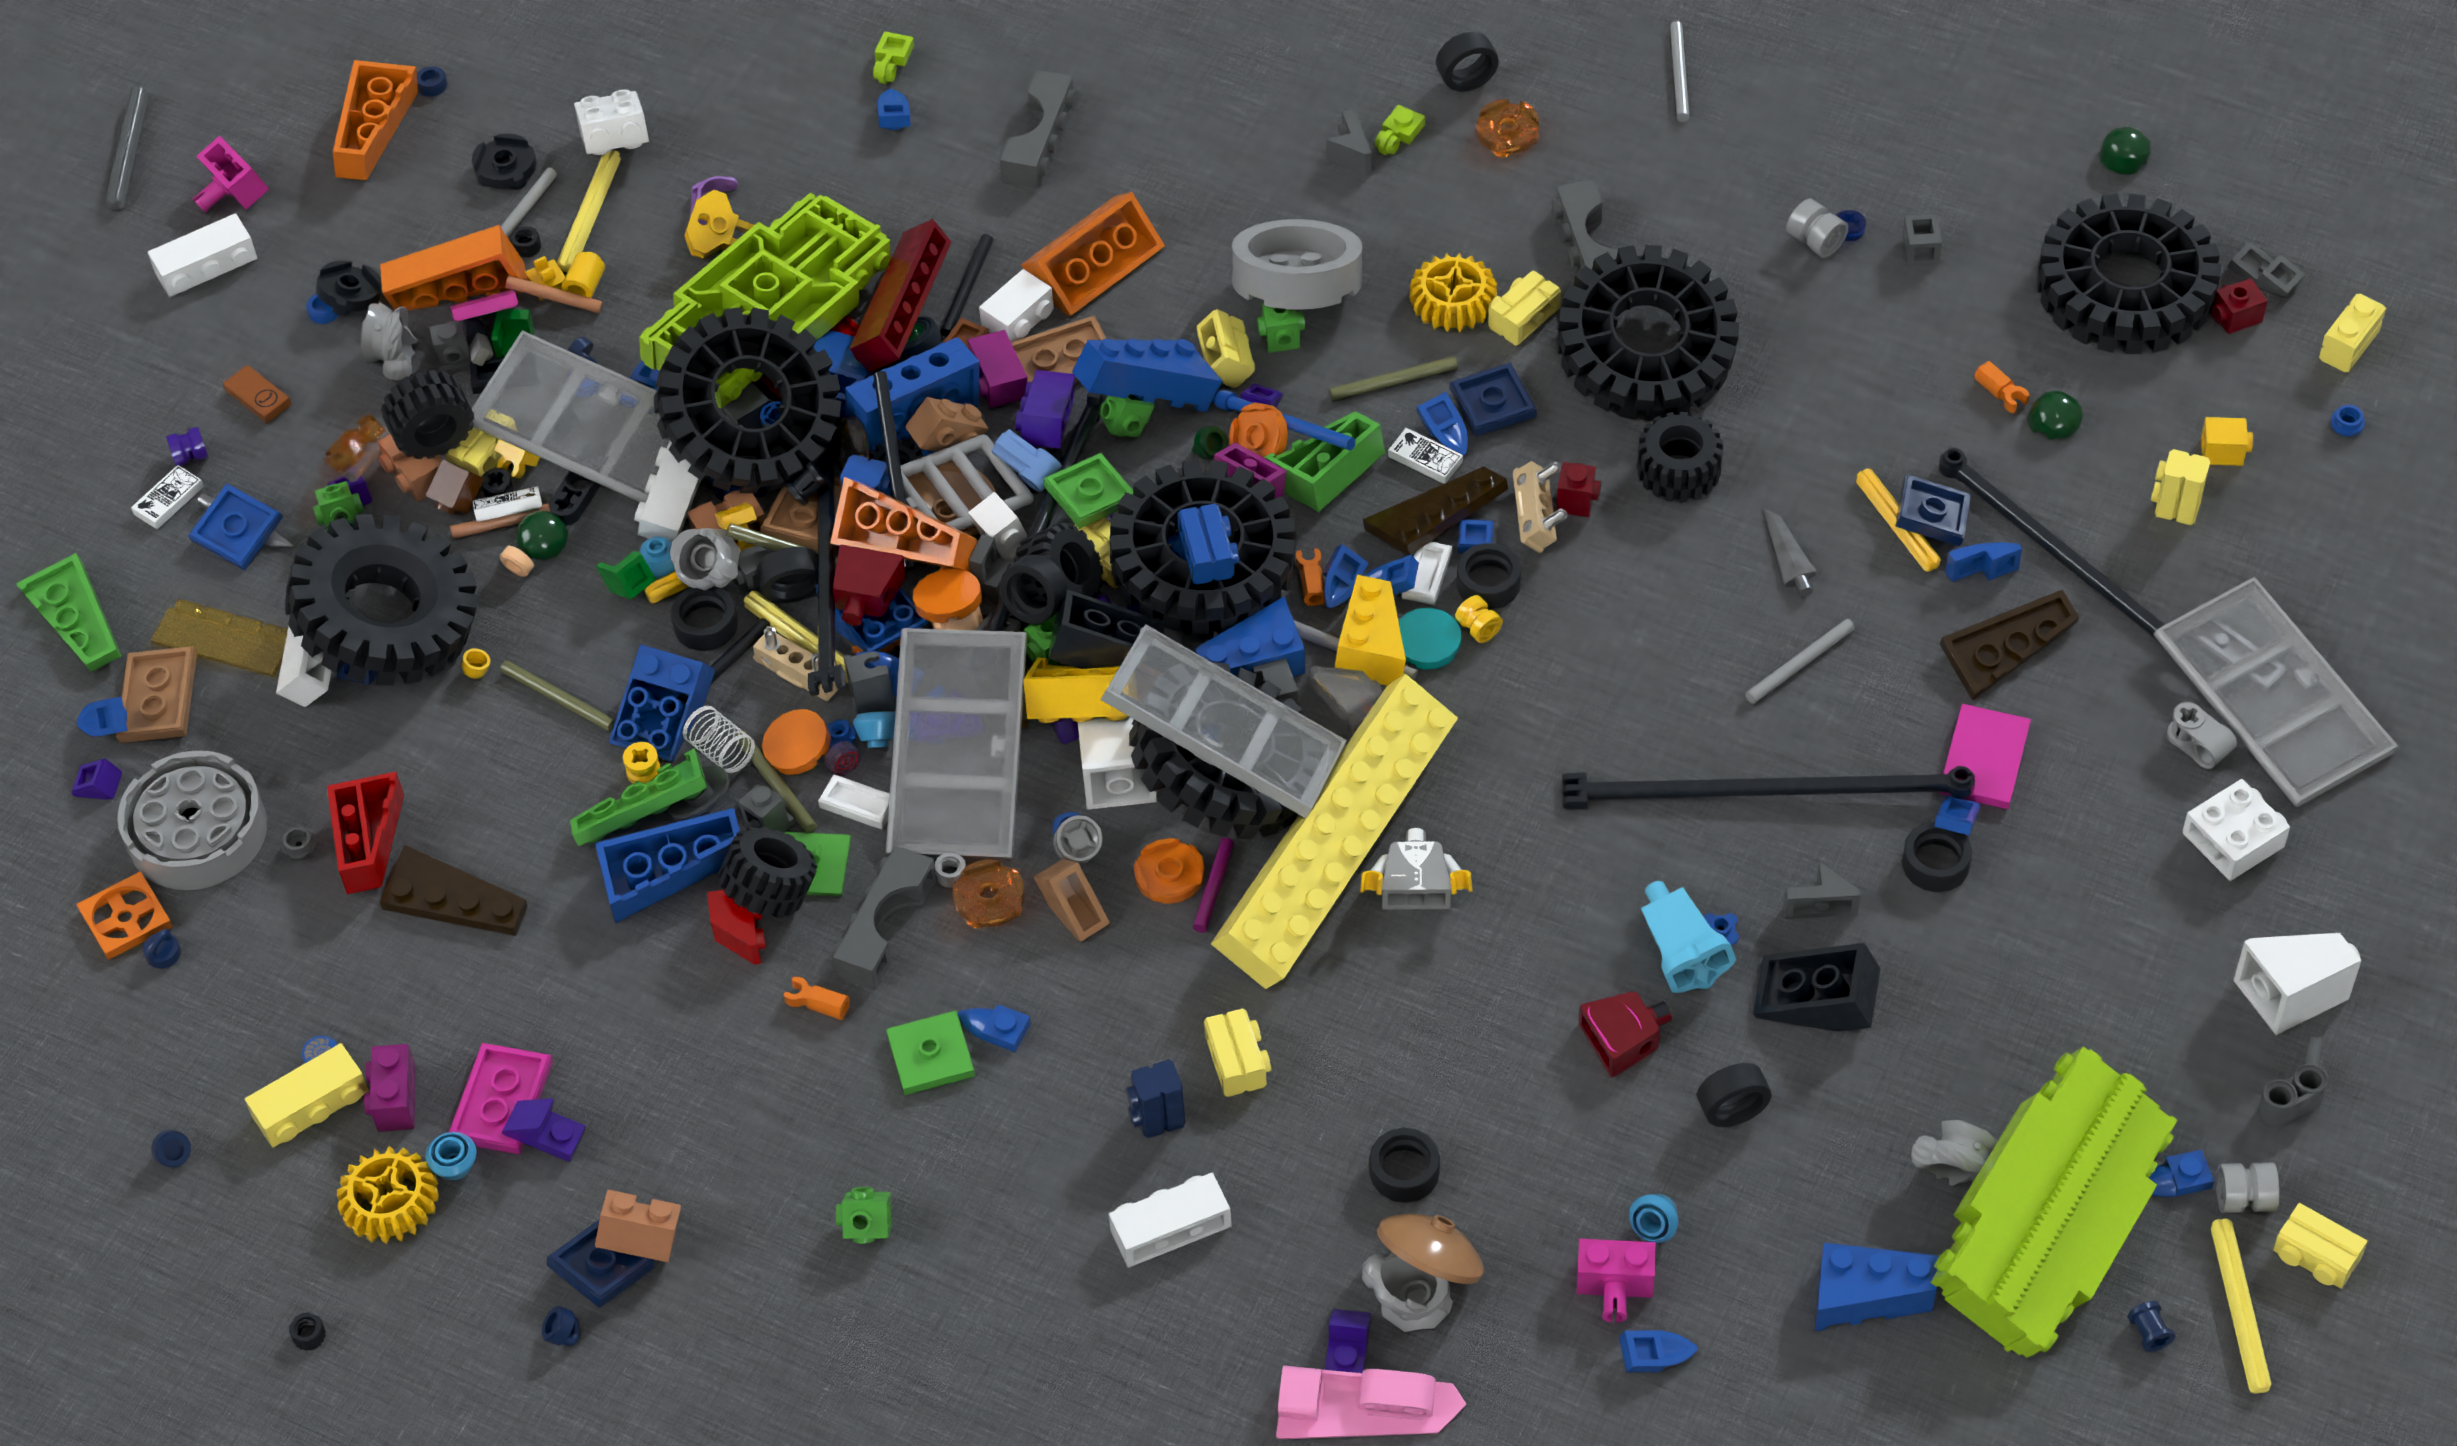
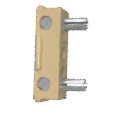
M1530 461L1521 468H1515L1513 471L1520 539L1523 544L1538 553H1542L1545 547L1557 541L1555 525L1567 518V513L1562 508L1553 513L1549 479L1561 472V466L1557 462L1542 468L1533 461Z
M767 626L764 629V635L753 646L755 654L753 659L774 671L781 678L809 691L808 673L818 671V653L812 654L777 634L774 627ZM833 681L832 692L824 693L822 685H820V693L817 696L825 701H829L838 691L835 681Z

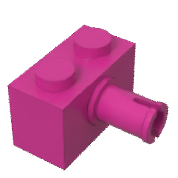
M218 136L196 156L213 175L211 177L213 181L195 197H192L194 202L205 213L226 194L228 196L232 195L247 210L269 190L268 186L221 136Z
M1579 1239L1577 1294L1604 1295L1603 1320L1612 1323L1613 1308H1616V1323L1624 1322L1627 1319V1297L1653 1298L1656 1242Z

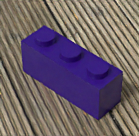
M1036 370L1033 381H1027L1025 396H1022L1021 408L1016 416L1015 430L1020 431L1021 438L1030 445L1060 449L1074 404V374Z

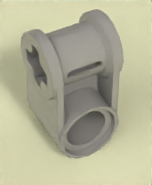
M2184 702L2175 707L2172 716L2173 722L2167 728L2166 735L2168 740L2193 758L2199 766L2205 769H2212L2237 746V740L2233 732L2208 715L2200 706ZM2193 714H2194V715H2195V718H2194L2193 721H2191V718H2192V716H2193ZM2178 728L2181 729L2179 736H2177Z

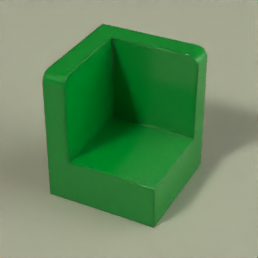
M504 309L496 312L492 333V344L496 359L505 358L522 330L534 335L535 330L530 310Z
M637 551L630 553L615 566L603 562L596 565L609 592L630 600L656 580L643 555Z

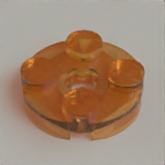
M1509 99L1495 100L1485 105L1479 113L1477 137L1481 144L1492 150L1497 157H1509L1511 154L1522 152L1538 142L1539 116L1535 109L1525 102L1520 101L1518 105L1509 103ZM1506 124L1507 126L1514 127L1511 129L1502 128V125Z
M371 413L363 416L356 422L360 428L356 427L351 431L347 429L325 454L327 457L323 458V460L332 469L339 472L347 464L353 466L365 454L362 448L368 442H375L384 433L385 429Z
M987 859L974 862L963 869L961 872L962 876L953 885V899L957 912L962 918L967 920L969 926L976 929L993 927L1020 916L1025 899V891L1022 877L1015 868L1010 866L1011 869L1006 866L1000 865V861ZM986 888H990L992 892H998L991 898L982 897Z

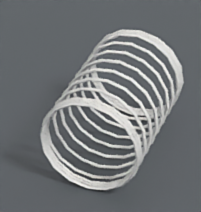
M712 706L698 708L690 715L684 725V739L721 768L730 764L738 757L744 746L745 738L748 739V749L744 757L734 767L724 769L726 773H734L745 767L754 753V740ZM714 710L715 712L704 715L695 723L691 730L689 741L687 739V728L690 722L702 711ZM715 713V717L707 720L699 728L695 740L691 741V734L696 724L705 716ZM715 718L714 724L710 725L703 733L701 739L696 741L700 729L708 721ZM712 726V728L710 729V731L704 736V734H705V733L708 731V729ZM724 726L723 731L713 740L711 746L705 749L706 744L713 739L718 729ZM730 729H734V732L731 733L733 738L724 746L720 755L715 757L716 751L724 745L728 736L731 735L729 734ZM729 730L728 735L718 744L715 751L710 753L711 748L717 744L723 733ZM744 738L743 745L737 756L729 763L723 765V760L727 759L736 749L739 739ZM749 739H750V740H751V749H750V752H749L747 758L742 762V764H740L741 761L745 758V756H746V754H747V752H748V750H749V743H750ZM738 740L730 755L723 759L727 749Z

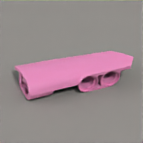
M1283 1365L1278 1401L1279 1418L1276 1438L1308 1439L1439 1434L1467 1404L1453 1383L1436 1382L1433 1376L1427 1374L1383 1369H1366L1362 1373Z

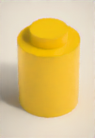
M577 253L562 283V290L592 298L604 273V262L596 253Z

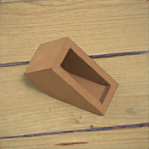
M1061 859L1034 876L1050 909L1078 941L1082 942L1110 924L1078 862Z

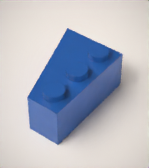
M1285 597L1280 598L1195 648L1196 654L1212 663L1229 664L1230 672L1234 676H1236L1240 668L1253 672L1254 666L1285 658L1293 677L1305 674V649Z
M1823 1243L1815 1331L1826 1330L1827 1326L1847 1322L1850 1325L1862 1324V1320L1882 1316L1885 1319L1931 1312L1937 1287L1930 1282L1937 1272L1934 1265L1939 1256Z

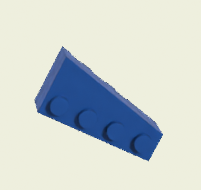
M1185 339L1087 340L1072 370V373L1089 393L1126 399L1129 394H1132L1142 401L1154 403L1155 399L1159 398L1170 400L1169 404L1173 407L1182 408L1185 403L1195 404V409L1207 412L1222 383V379L1195 350V346Z
M734 808L595 843L615 923L718 872L734 836L740 831Z

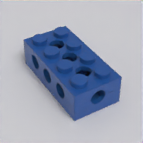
M958 337L945 343H940L936 347L914 355L890 368L881 370L887 372L897 440L905 441L912 438L905 426L926 397L939 400L947 399L954 403L971 404L976 408L978 407L979 360ZM873 375L854 382L845 388L846 429L851 418L855 420L857 418L860 421L868 443V453L871 449L876 451V445L879 443L884 447ZM856 432L853 436V443L864 454L861 439Z

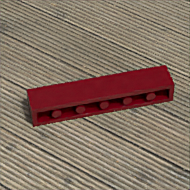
M930 219L903 232L849 348L856 360L861 362L869 373L900 358L952 243L934 219Z

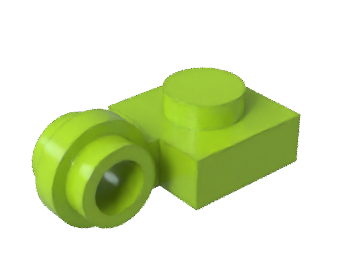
M884 31L875 50L874 79H877L881 84L894 82L897 65L905 67L914 48V37Z
M1398 104L1382 124V131L1379 132L1375 140V148L1378 149L1379 153L1386 156L1388 153L1391 155L1396 153L1400 141L1410 145L1425 126V116Z

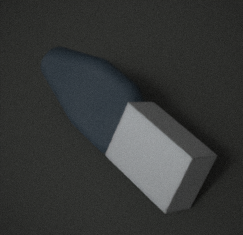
M477 317L466 320L468 349L472 363L483 366L485 361L492 358L493 349L490 340L485 336L483 323Z

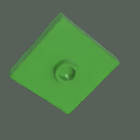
M1102 453L1044 478V487L1079 529L1118 512V503L1125 492L1133 495L1132 488Z
M956 1010L886 1029L904 1095L975 1077L973 1064Z

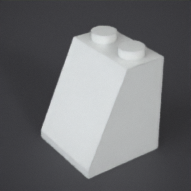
M1129 716L1119 721L1093 718L1089 721L1078 722L1087 810L1157 802L1156 791L1150 792L1141 780L1146 769H1135L1131 758L1135 747L1129 746V732L1133 727L1132 722L1134 719Z
M2340 933L2250 938L2244 941L2234 982L2275 1035H2278L2349 1000L2361 959L2356 947L2348 943Z

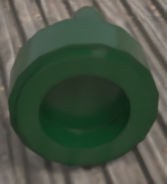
M1207 426L1199 429L1194 438V445L1191 449L1192 453L1198 454L1206 460L1214 459V454L1228 446L1226 434L1217 426Z

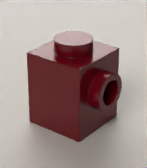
M2252 278L2233 285H2225L2216 290L2211 312L2215 322L2221 324L2227 334H2231L2262 323L2268 300Z
M1563 462L1557 487L1556 511L1562 508L1566 511L1567 515L1590 518L1593 500L1599 501L1602 482L1596 480V466Z

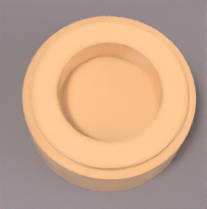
M508 545L500 554L502 564L518 576L526 577L534 567L533 561L514 546Z

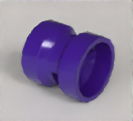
M198 426L188 429L186 434L178 435L174 433L166 436L176 466L185 465L188 460L193 458L197 460L208 458Z

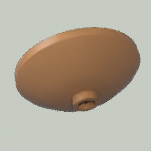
M946 462L936 466L969 511L983 501L954 462ZM977 470L990 489L996 493L989 479ZM924 472L907 477L939 521L947 523L958 518ZM976 526L962 531L970 536L979 534Z
M1403 1214L1390 1216L1380 1222L1377 1234L1381 1242L1399 1258L1419 1270L1435 1277L1461 1284L1477 1283L1484 1273L1482 1260L1475 1248L1464 1234L1454 1228L1455 1224L1446 1217L1440 1215L1431 1217L1423 1214Z

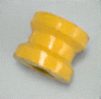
M647 742L633 743L623 753L624 766L631 783L636 781L647 783L658 775L656 770L660 768L657 751L653 745Z

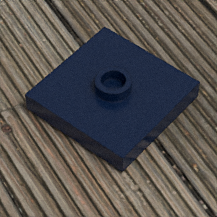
M1511 362L1450 382V391L1475 437L1537 417V409Z
M1906 474L1902 485L1895 527L1960 547L1964 540L1971 494Z
M598 1220L547 1257L546 1266L600 1308L654 1268V1259L595 1247L599 1225Z

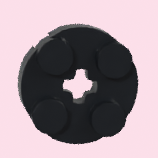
M499 134L493 136L494 141L486 145L484 141L480 143L472 155V164L478 183L482 186L496 189H522L526 185V180L534 173L537 165L535 151L533 147L528 145V141L516 134ZM506 158L510 160L508 163L499 164V162H503Z
M335 261L326 264L320 270V275L317 276L316 293L325 304L332 307L334 313L348 315L351 311L367 310L370 304H379L382 283L378 273L369 266L363 264L362 269L352 267V261Z

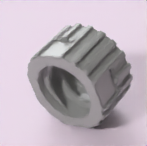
M949 852L941 854L935 861V875L938 883L941 886L951 888L964 882L966 878V864L963 857ZM947 867L957 868V870L951 874L943 872V869Z

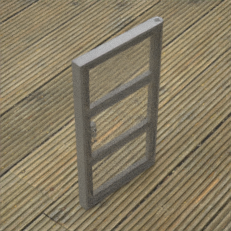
M523 330L472 407L475 417L473 420L474 428L638 502L646 503L649 494L645 493V488L650 474L657 475L659 467L655 466L661 446L667 448L670 441L669 438L662 440L657 427L660 414L654 413V395L657 392L656 390Z
M2255 577L2160 627L2154 633V637L2295 807L2307 803L2391 756L2398 747Z
M1146 624L1140 629L1139 636L1101 698L1102 701L1194 753L1193 755L1210 765L1213 764L1304 818L1308 816L1347 741Z
M901 629L886 855L889 856L894 846H898L931 858H938L941 854L951 852L959 854L963 859L1013 860L1024 692L1023 679L1025 676L1027 644L1026 632Z

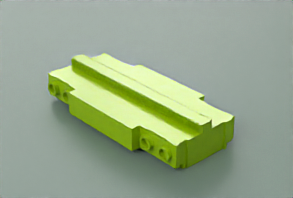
M810 192L801 201L794 203L791 209L781 218L774 220L769 228L760 222L755 224L674 292V308L667 310L660 320L653 326L646 328L641 336H639L641 360L651 369L660 371L671 347L675 345L678 337L689 326L692 328L696 327L699 319L712 313L718 318L721 317L725 309L741 307L743 315H749L752 308L769 310L768 319L777 321L781 314L795 321L792 330L798 334L806 329L816 339H819L859 305V290L864 289L877 272H882L887 268L891 260L890 239L881 232L880 225H874L827 196L819 195L815 198V195ZM740 368L735 369L732 374L726 372L716 380V383L720 384L717 392H715L718 407L723 408L731 400H736L748 384L752 381H758L763 374L761 372L756 373L752 369Z
M2084 1046L2071 1055L2068 1052L2064 1053L2053 1068L2057 1072L2053 1080H2048L2038 1093L2019 1105L1953 1214L1962 1223L1952 1235V1239L1955 1242L1951 1249L1945 1250L1937 1259L1934 1265L1937 1272L1930 1282L1935 1287H1941L1943 1289L1941 1294L1945 1296L1944 1300L2001 1343L2005 1351L2013 1350L2019 1356L2024 1355L2026 1358L2039 1351L2047 1352L2058 1338V1334L2054 1332L2058 1324L2066 1321L2076 1307L2092 1299L2157 1184L2149 1179L2158 1164L2154 1159L2158 1152H2163L2173 1140L2174 1135L2170 1132L2177 1122L2175 1117H2169L2159 1109L2160 1106L2144 1094L2146 1088L2143 1083L2131 1074H2118L2101 1060L2102 1057L2092 1049L2088 1050Z

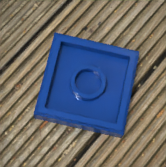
M226 483L188 537L192 542L245 570L283 516L277 510Z

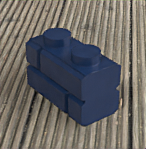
M1168 1059L1153 1064V1068L1146 1066L1133 1070L1131 1074L1132 1086L1126 1088L1130 1104L1128 1113L1133 1127L1140 1126L1143 1136L1147 1139L1163 1134L1164 1130L1170 1132L1183 1128L1186 1123L1183 1086L1173 1061Z

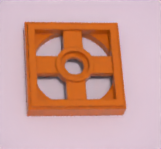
M141 871L76 904L108 960L145 942L151 935L163 929L173 927ZM135 890L144 893L147 898L135 905H130L124 902L122 896ZM109 904L113 910L111 917L95 924L94 914L96 909ZM154 911L148 925L141 930L138 925L140 918ZM124 912L132 914L131 919L126 922L118 920L120 914ZM118 930L126 932L128 937L110 938L106 935Z

